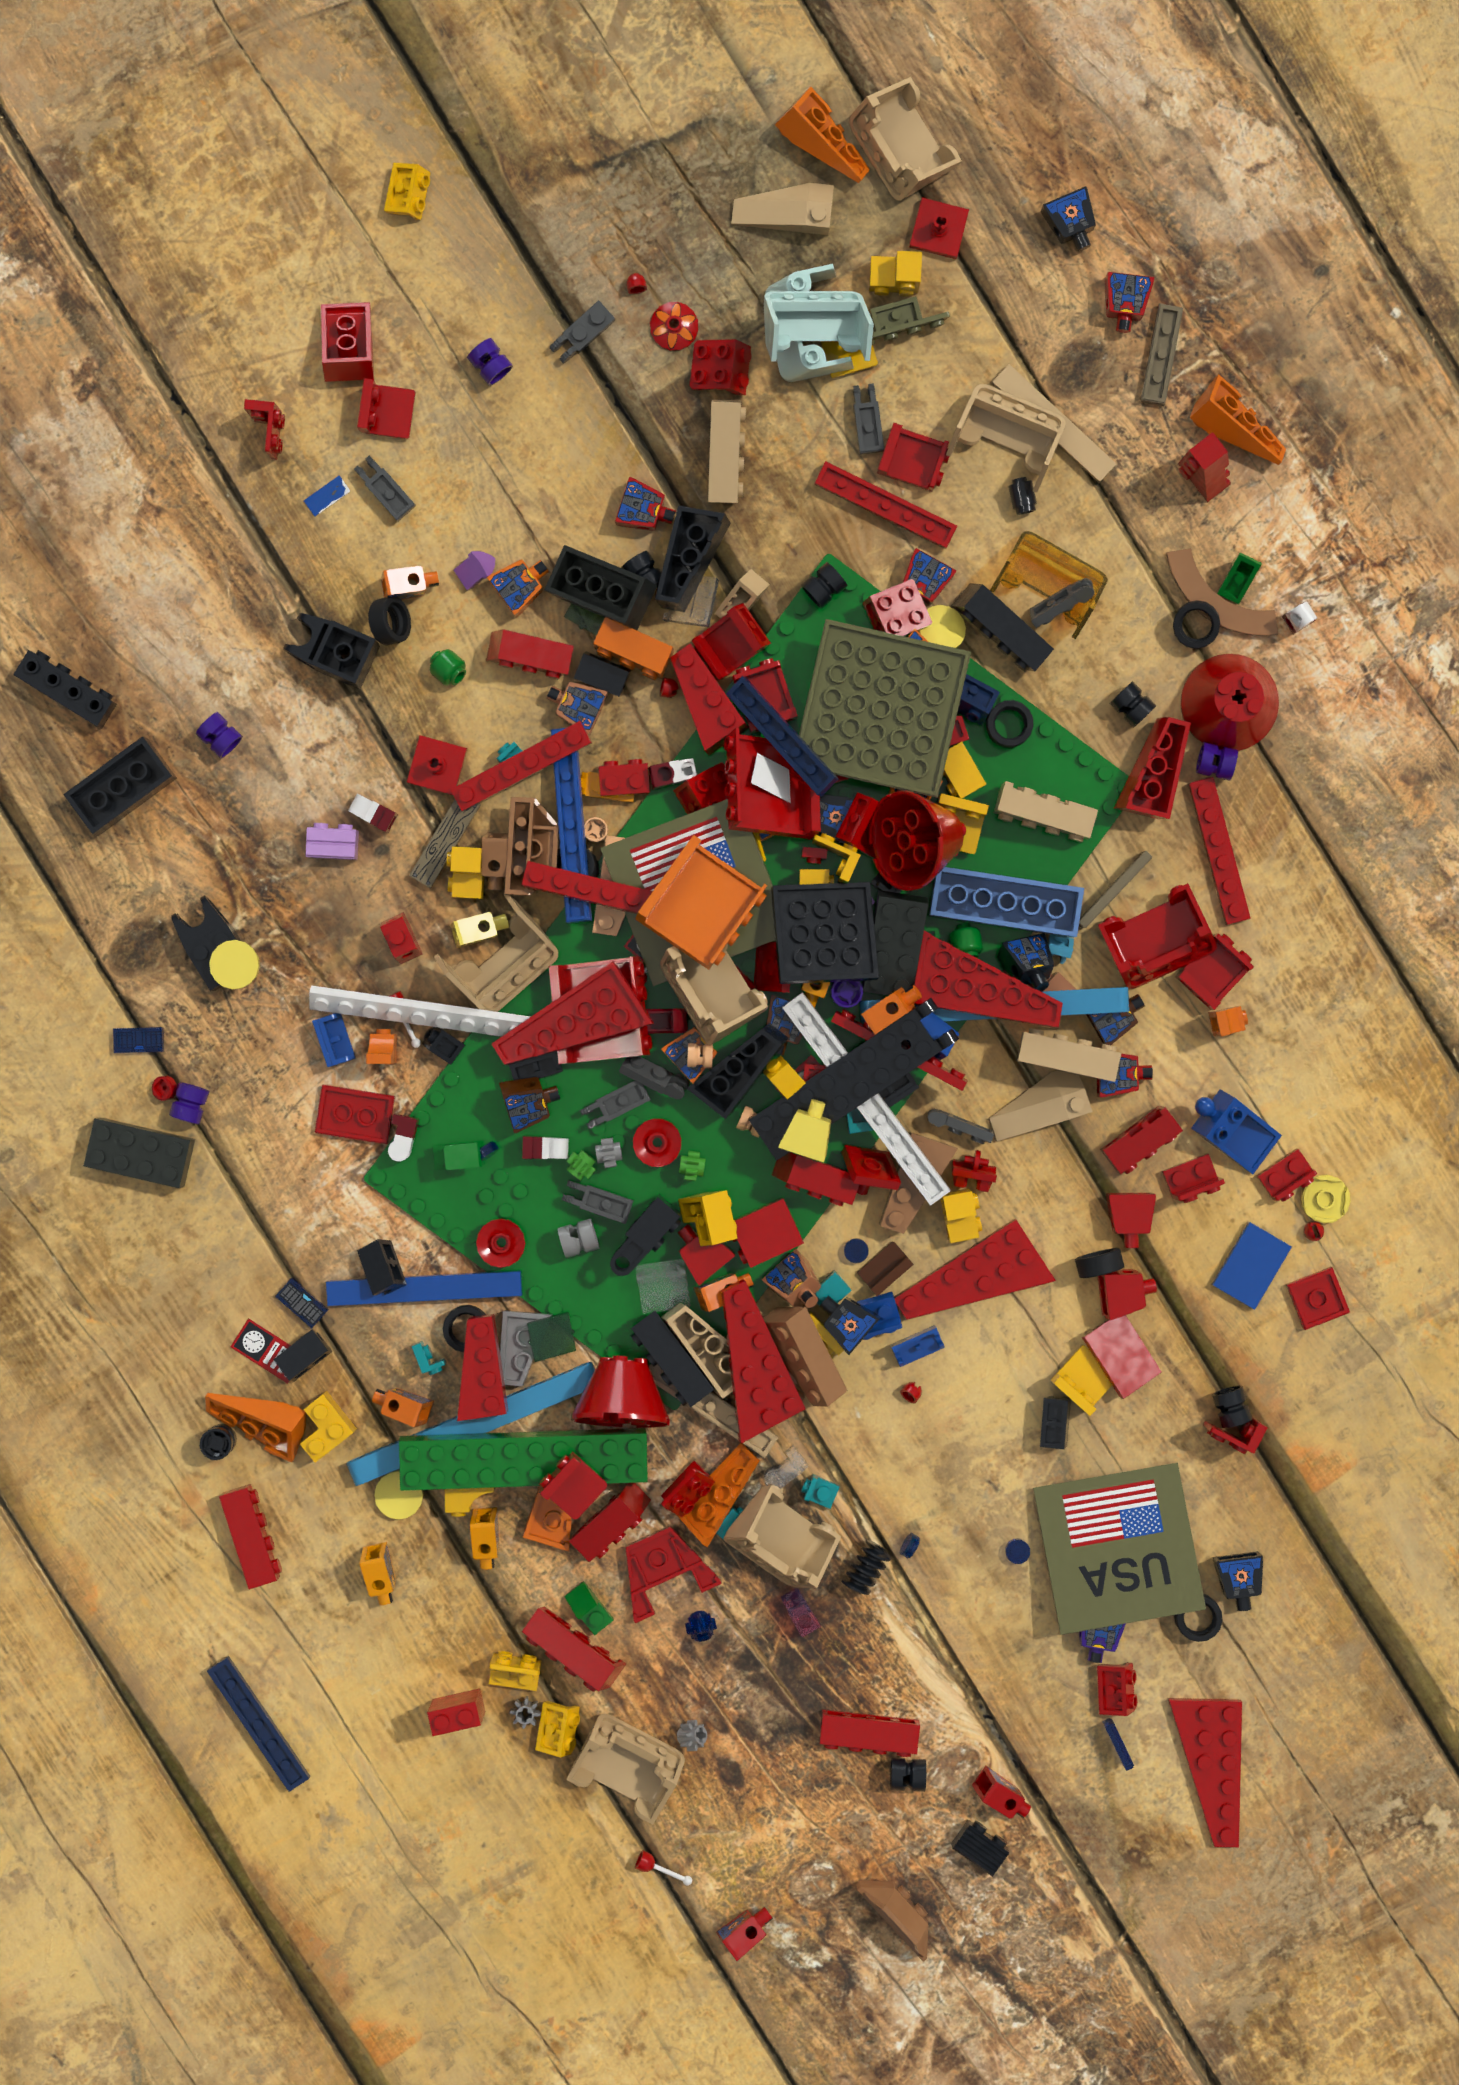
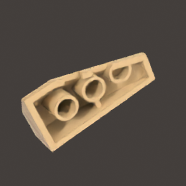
M806 183L734 199L731 225L829 235L834 185Z
M1056 1070L1049 1073L1014 1101L1007 1104L991 1116L989 1120L996 1141H1001L1093 1111L1079 1074Z

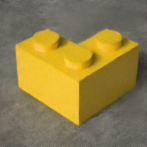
M897 251L896 257L871 256L869 291L879 296L889 295V292H895L903 297H910L914 293H918L921 283L922 252Z
M452 846V851L447 852V867H450V871L453 872V878L448 879V892H452L453 898L483 899L485 876L481 874L482 848Z
M969 1188L951 1191L940 1198L949 1242L955 1243L979 1238L978 1232L982 1231L980 1217H975L977 1215L976 1209H980L977 1194L972 1193Z
M727 1190L700 1193L678 1199L683 1223L695 1222L700 1246L715 1245L738 1239L736 1234L737 1225L733 1220L731 1211L732 1202Z
M328 1391L324 1392L304 1409L318 1429L305 1438L300 1445L316 1463L357 1429Z

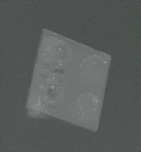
M683 1259L636 1266L642 1314L671 1310L679 1303L691 1307Z

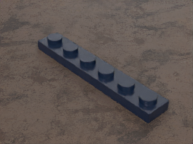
M742 676L726 693L818 796L822 797L838 780L837 776L746 677Z
M229 1655L207 1670L208 1674L288 1792L310 1778L309 1773Z

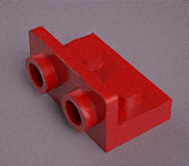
M1295 1149L1258 1174L1257 1177L1274 1201L1281 1200L1284 1202L1294 1195L1293 1191L1299 1186L1305 1188L1314 1182L1313 1177L1317 1175V1172L1311 1168L1300 1150Z
M1127 1662L1124 1665L1099 1664L1097 1666L1099 1714L1130 1715L1135 1711L1138 1703L1137 1695L1134 1694L1137 1675L1136 1671L1133 1670V1663Z

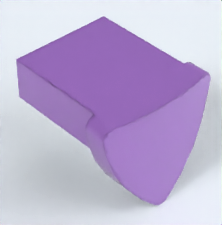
M472 551L468 554L469 557L454 569L466 590L472 589L480 581L491 575L495 567V558L481 551Z

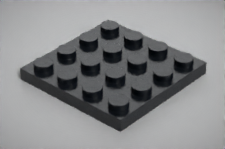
M870 882L773 885L771 887L779 984L878 980L879 972Z

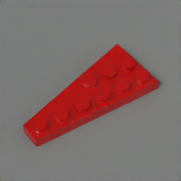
M926 931L923 932L914 984L920 991L922 998L914 1002V1005H920L932 998L938 1009L1059 1028L1062 1002L953 947L951 944L932 936V934Z
M612 961L493 1042L492 1046L504 1065L652 1025L654 1022L616 963Z
M1168 1698L1214 1847L1239 1848L1242 1701L1239 1699Z

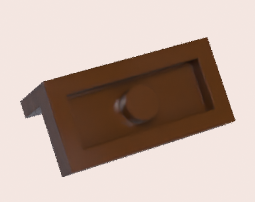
M892 1241L858 1271V1275L869 1286L871 1291L878 1296L914 1264L898 1245Z

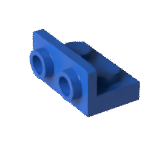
M893 1292L857 1301L881 1317L863 1340H868L873 1336L884 1333H893L902 1328Z

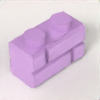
M314 823L313 827H307L306 857L357 860L359 831L354 830L353 825L338 824V829L328 828L326 823Z

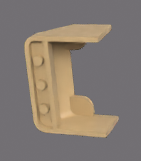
M979 384L973 390L956 427L946 455L951 457L958 441L965 445H975L980 441L981 436L1026 455L1024 460L1025 467L1030 472L1039 475L1033 492L1037 493L1065 429L1066 422L1057 413L990 385Z
M511 895L504 896L516 912L509 920V929L515 936L484 964L478 967L474 962L464 960L454 968H451L438 954L434 956L443 973L481 1010L495 1012L501 1010L558 958L556 946Z

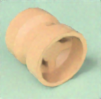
M593 817L584 824L585 836L589 841L599 843L606 839L609 830L604 820Z
M688 1043L687 1067L702 1065L704 1068H712L713 1044L698 1046L696 1043Z
M745 1106L736 1128L742 1131L749 1130L751 1135L759 1138V1134L749 1121L757 1113L752 1108Z

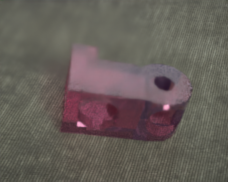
M795 1588L781 1596L788 1614L801 1637L821 1627V1622L799 1588Z

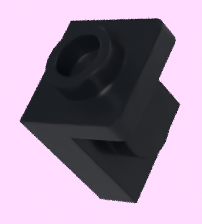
M438 1027L430 1028L425 1033L424 1041L422 1042L429 1051L450 1065L465 1046L461 1041Z

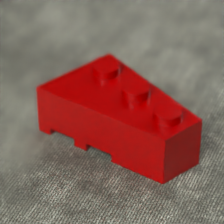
M1213 432L1192 447L1178 463L1181 475L1186 480H1191L1207 503L1231 485L1230 480L1226 478L1230 475V471L1228 469L1225 470L1229 465L1228 451Z
M502 629L491 633L486 661L499 663V666L506 668L520 667L522 671L536 674L537 671L545 672L546 677L560 679V676L568 675L574 646Z
M1157 1106L1100 1150L1117 1173L1122 1174L1125 1172V1174H1129L1138 1167L1136 1163L1144 1158L1147 1160L1152 1157L1158 1148L1172 1142L1178 1134L1183 1132V1129L1166 1107Z
M789 1152L777 1160L772 1172V1176L786 1182L785 1187L798 1192L800 1188L808 1190L807 1195L821 1199L822 1195L830 1197L829 1202L842 1207L844 1203L853 1205L859 1188V1184H853L848 1171L793 1152Z

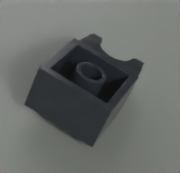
M299 613L297 619L311 629V639L302 646L285 644L283 650L315 671L360 690L380 648L377 640L333 620L330 621ZM348 652H349V653H350L349 657L346 658V659H343V658H342V654H348Z
M204 895L200 898L205 917L199 926H189L178 913L171 915V918L186 953L208 989L216 991L222 986L215 981L210 972L209 962L211 955L218 945L231 940L241 941V939L213 902Z
M660 1194L626 1231L625 1235L628 1238L612 1256L610 1267L618 1276H625L631 1273L651 1250L656 1252L665 1242L663 1236L667 1231L672 1234L680 1225L681 1220L679 1218L681 1213ZM626 1257L630 1265L626 1268H621L617 1265L616 1259Z

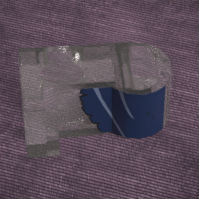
M794 1445L786 1450L788 1458L778 1466H772L765 1471L764 1479L766 1486L772 1484L781 1489L809 1467Z

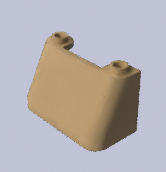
M911 77L867 96L853 112L849 121L852 132L894 199L899 201L948 173L962 162L957 150L951 145L946 144L939 148L915 107L920 101V90Z
M728 944L723 950L726 955L718 966L713 964L710 970L675 946H672L666 950L660 962L662 972L708 1045L716 1043L767 1010L768 1001L762 991L758 992L756 989L750 990L726 951Z
M772 1484L762 1486L729 1527L724 1536V1541L781 1582L796 1588H817L841 1536L834 1531V1527L825 1522L812 1524L783 1503L784 1496L779 1487Z
M601 1714L594 1723L566 1780L578 1787H587L594 1779L635 1800L634 1811L637 1816L654 1824L678 1783L685 1758L676 1748L612 1715Z

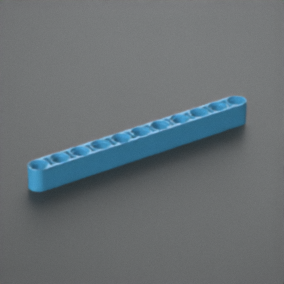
M1128 987L1043 992L1063 1003L1061 1015L1129 1012ZM881 1000L859 1002L860 1023L864 1024L865 1022L861 1014ZM936 1009L933 1012L943 1021L998 1019L944 1009Z
M592 1361L507 1395V1414L457 1421L458 1416L410 1436L487 1433L583 1393L595 1368ZM399 1440L346 1463L355 1486L400 1469Z

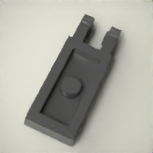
M598 300L563 332V335L550 345V349L552 352H555L567 341L570 342L572 347L565 351L560 358V361L564 364L577 352L580 353L614 323L615 318Z
M874 383L868 384L867 391L870 402L861 403L859 385L853 386L855 402L853 407L860 455L884 452L879 403L876 401Z
M369 455L365 459L368 465L377 473L369 478L361 467L356 466L354 470L364 480L367 488L399 522L416 505L385 469H381Z
M1090 578L1078 580L1030 608V617L1033 625L1037 628L1042 624H1048L1060 613L1070 611L1078 602L1086 603L1095 595L1092 580Z
M641 1056L626 1057L619 1070L621 1074L676 1100L682 1099L685 1093L684 1090L689 1087L688 1078L683 1077L679 1073L673 1074Z
M633 1081L597 1099L595 1103L579 1111L581 1115L589 1114L598 1107L602 1111L603 1116L589 1121L587 1126L590 1129L604 1121L608 1122L651 1099L644 1085Z
M935 1108L928 1112V1121L934 1124V1126L941 1127L947 1125L949 1126V1131L958 1135H962L963 1132L972 1135L971 1140L980 1144H984L985 1141L992 1142L994 1137L993 1130Z
M568 1180L567 1186L585 1193L582 1200L568 1194H563V1201L580 1206V1209L626 1224L634 1200L591 1185L586 1186Z

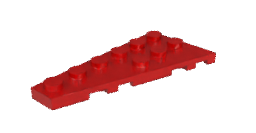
M1014 1219L894 1298L905 1318L911 1319L1056 1280L1018 1221Z
M744 1279L721 1290L724 1319L726 1320L727 1345H729L730 1353L729 1362L732 1388L736 1404L735 1414L739 1430L738 1440L741 1444L806 1409Z

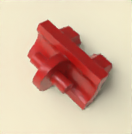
M975 1150L974 1157L965 1155L964 1161L953 1159L952 1175L954 1186L964 1188L967 1186L968 1178L977 1180V1190L989 1192L992 1182L996 1183V1167L988 1165L989 1159L980 1158L981 1151Z

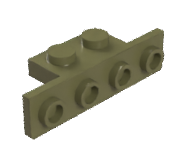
M917 296L871 308L868 311L874 323L872 345L875 344L876 339L884 338V341L898 338V333L907 331V335L922 331L921 327L930 325V328L942 326L945 324L944 320L948 319L950 314L945 312L922 318Z

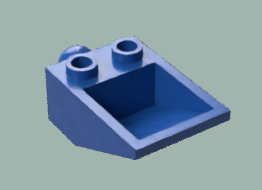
M1221 1089L1213 1099L1201 1097L1195 1103V1110L1200 1117L1191 1129L1251 1174L1255 1173L1282 1136L1239 1100Z

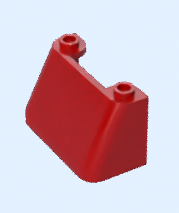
M1188 883L1173 887L1168 895V902L1124 922L1120 917L1111 916L1106 918L1103 923L1098 924L1118 970L1129 989L1147 984L1204 958L1217 949L1213 934Z

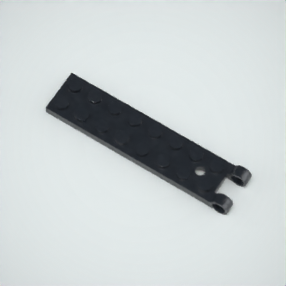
M932 998L926 1000L807 1080L806 1084L788 1100L783 1096L749 1119L776 1161L790 1152L778 1148L797 1110L801 1109L808 1112L811 1099L826 1104L822 1117L830 1119L831 1124H833L959 1040L953 1029H950L934 1040L921 1022V1019L938 1009ZM903 1040L910 1041L911 1047L909 1049H904L901 1046Z

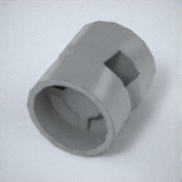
M591 1218L578 1222L576 1227L570 1224L557 1228L566 1258L579 1255L581 1250L587 1253L599 1249L597 1235Z

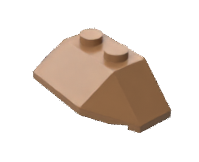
M511 797L505 895L530 896L537 891L522 886L527 861L557 868L558 824L536 798Z
M859 1880L856 1883L857 1891L924 1962L927 1959L928 1945L927 1911L920 1903L915 1905L911 1901V1894L903 1885L898 1887L894 1881Z

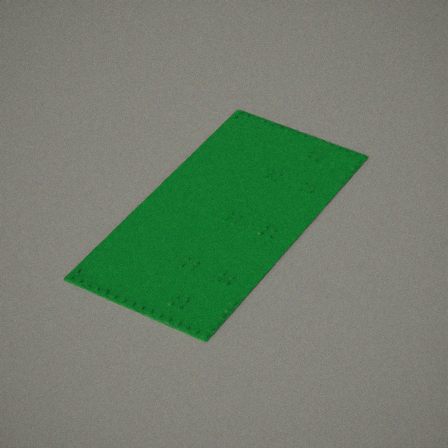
M832 554L825 555L811 576L817 577L818 569L828 562L842 576L848 586L839 594H831L832 600L822 609L801 588L766 636L771 644L743 666H750V669L760 667L759 662L773 658L774 662L780 661L781 669L798 715L797 719L787 723L798 735L825 620L829 619L874 630L862 602L869 596L881 591ZM970 658L966 674L1000 692L992 709L996 704L1006 700H1015L1023 703L1033 716V730L1023 744L1014 748H1004L996 745L989 738L986 731V720L983 725H979L957 713V716L963 717L970 739L963 742L986 782L984 787L963 799L989 805L987 815L984 817L976 853L969 854L959 851L958 855L945 867L1068 885L1123 810L1115 809L1114 807L1129 776ZM734 681L724 691L725 694L732 688ZM729 698L731 703L734 705L740 716L747 724L744 713ZM1005 710L997 716L995 728L1002 737L1007 739L1015 738L1023 731L1024 720L1017 711ZM749 728L741 733V735L765 738L760 731L751 734ZM696 729L673 761L693 758L698 775L720 762H723L725 765L727 750L722 746L708 756ZM943 775L938 798L941 793L951 796L946 787L949 782L945 775ZM848 779L833 784L824 795L855 798L858 792L879 802L888 795L890 787ZM1005 781L1014 783L1013 788L1016 789L1017 787H1027L1036 791L1038 795L1049 794L1060 798L1062 802L1067 800L1097 809L1098 813L1090 839H1083V842H1077L1068 839L1069 834L1060 832L1059 836L1046 833V828L1036 825V829L1022 826V821L1013 819L1012 822L998 819L999 814L993 812L1001 784ZM684 782L655 790L652 789L617 837L628 838L687 815L673 791ZM932 797L930 801L937 804L938 798ZM774 835L761 842L766 857L764 863L773 885H799L800 869H829V875H834V883H840L838 882L840 876L836 872L842 859H847L827 850V859L821 860V864L806 863L807 858H802L803 847L822 848L812 843L814 837L812 839ZM834 841V843H836V844H838V845H840V846H843L842 844H840V843ZM857 850L856 853L861 856L848 883H871L879 871L875 866L873 858ZM603 856L598 861L599 873L597 878L601 876ZM934 879L923 888L901 891L902 894L927 897L928 909L925 926H939L940 940L950 944L949 935L952 931L956 930V926L959 924L970 923L971 927L978 928L981 932L983 951L978 954V959L1001 970V972L1005 968L997 956L1002 942L1029 937L1033 932L928 916ZM870 884L871 897L875 901L872 905L874 918L878 889ZM591 903L592 921L571 924L566 923L564 907L545 932L558 949V958L551 966L635 956L623 947L633 935L626 915L618 935L612 936L592 933L596 904ZM756 948L731 957L734 964L753 983ZM549 968L498 1012L531 1017L552 1003ZM648 972L646 973L647 982L644 986L647 990V999L645 1000V1009L684 1008L668 981L653 986ZM830 982L825 997L818 998L815 1009L849 1053L867 1040L831 1022L836 1011L842 1012L844 1009L856 1016L855 1020L860 1022V1003L849 1008H843L835 1004L830 994V989L834 982ZM803 983L790 984V993L762 991L768 1001L767 1010L713 1044V1048L718 1053L712 1059V1068L766 1026L771 995L792 1001L802 992L805 993V991L801 990ZM863 992L860 1001L883 1000L888 995ZM688 1020V1031L694 1027L696 1028L692 1020ZM967 1020L944 1022L959 1032ZM471 1032L463 1043L465 1045L454 1062L451 1065L447 1064L409 1116L419 1119L410 1156L403 1161L392 1160L388 1154V1148L394 1141V1136L366 1173L364 1181L486 1272L521 1270L523 1295L520 1297L541 1313L553 1314L551 1317L553 1322L600 1357L627 1356L628 1360H633L634 1358L647 1359L645 1356L648 1353L644 1345L638 1347L630 1336L634 1333L631 1328L653 1311H656L661 1318L679 1303L686 1305L715 1331L727 1339L723 1306L710 1312L701 1309L693 1288L698 1286L679 1253V1249L686 1243L677 1232L689 1224L697 1233L695 1222L683 1223L682 1216H680V1225L672 1234L669 1231L666 1232L663 1236L665 1242L656 1252L651 1250L628 1275L618 1276L611 1270L610 1261L616 1250L628 1238L625 1235L626 1231L658 1194L681 1213L678 1199L700 1193L727 1190L732 1202L733 1220L783 1197L802 1239H805L831 1204L829 1202L830 1197L822 1195V1198L818 1199L807 1195L808 1190L800 1188L798 1192L785 1187L786 1182L772 1176L776 1159L759 1136L758 1138L751 1135L749 1130L742 1131L736 1128L745 1106L752 1108L758 1114L783 1097L775 1089L776 1087L762 1073L734 1112L726 1119L688 1089L684 1090L685 1093L682 1099L676 1100L644 1085L651 1099L650 1101L608 1122L604 1121L589 1129L587 1126L589 1121L603 1116L602 1111L598 1107L589 1114L581 1115L579 1110L635 1081L619 1071L626 1057L562 1064V1072L539 1079L542 1089L557 1086L560 1100L547 1103L550 1113L549 1118L514 1133L499 1085L500 1082L512 1081L513 1077L509 1065H504L492 1046V1043L501 1038V1036ZM684 1033L648 1034L652 1039V1049L650 1050V1055H643L641 1057L673 1074L679 1073L687 1078L661 1050ZM802 1036L798 1045L788 1042L784 1056L777 1054L774 1059H777L779 1056H782L794 1070L810 1055L820 1065H825L804 1036ZM918 1067L909 1072L917 1085L927 1075V1072ZM705 1068V1070L701 1073L698 1079L701 1078L712 1068ZM912 1093L890 1107L895 1116ZM845 1115L831 1124L827 1155L822 1163L848 1171L841 1153L844 1146L872 1149L879 1136L874 1130L849 1134L847 1116ZM651 1119H664L671 1122L678 1129L681 1136V1150L677 1158L663 1167H651L644 1164L636 1156L633 1148V1137L637 1128L645 1121ZM523 1136L568 1138V1158L573 1152L579 1154L583 1150L596 1160L593 1165L596 1171L589 1179L584 1176L580 1181L567 1170L570 1165L566 1162L567 1159H522ZM613 1137V1143L620 1142L622 1160L616 1161V1167L605 1168L604 1163L598 1164L595 1145H601V1139ZM655 1138L653 1140V1145L655 1147H660L662 1145V1140L660 1138ZM480 1142L482 1167L435 1170L433 1146ZM688 1151L700 1152L699 1158L706 1159L703 1177L697 1176L696 1181L685 1180V1174L679 1173L681 1155L688 1156ZM568 1180L586 1186L591 1185L634 1200L626 1224L580 1209V1206L563 1201V1194H568L582 1200L585 1193L567 1186ZM591 1218L597 1235L599 1249L587 1253L581 1250L579 1255L566 1258L557 1228L570 1224L576 1227L578 1222ZM496 1219L511 1220L520 1227L525 1238L524 1253L520 1259L511 1266L502 1268L491 1266L483 1261L476 1245L478 1233L482 1227L491 1220ZM499 1238L497 1244L500 1247H504L506 1241L504 1238ZM733 1240L723 1242L735 1253V1257L703 1283L730 1273L736 1274L737 1277L749 1273L754 1285L749 1290L757 1303L768 1288L762 1279L799 1246L750 1268L748 1263L743 1264L738 1251L742 1249L738 1241L733 1242ZM626 1257L616 1259L617 1265L621 1268H626L630 1265ZM657 1386L663 1403L672 1410H677L681 1405L680 1401Z

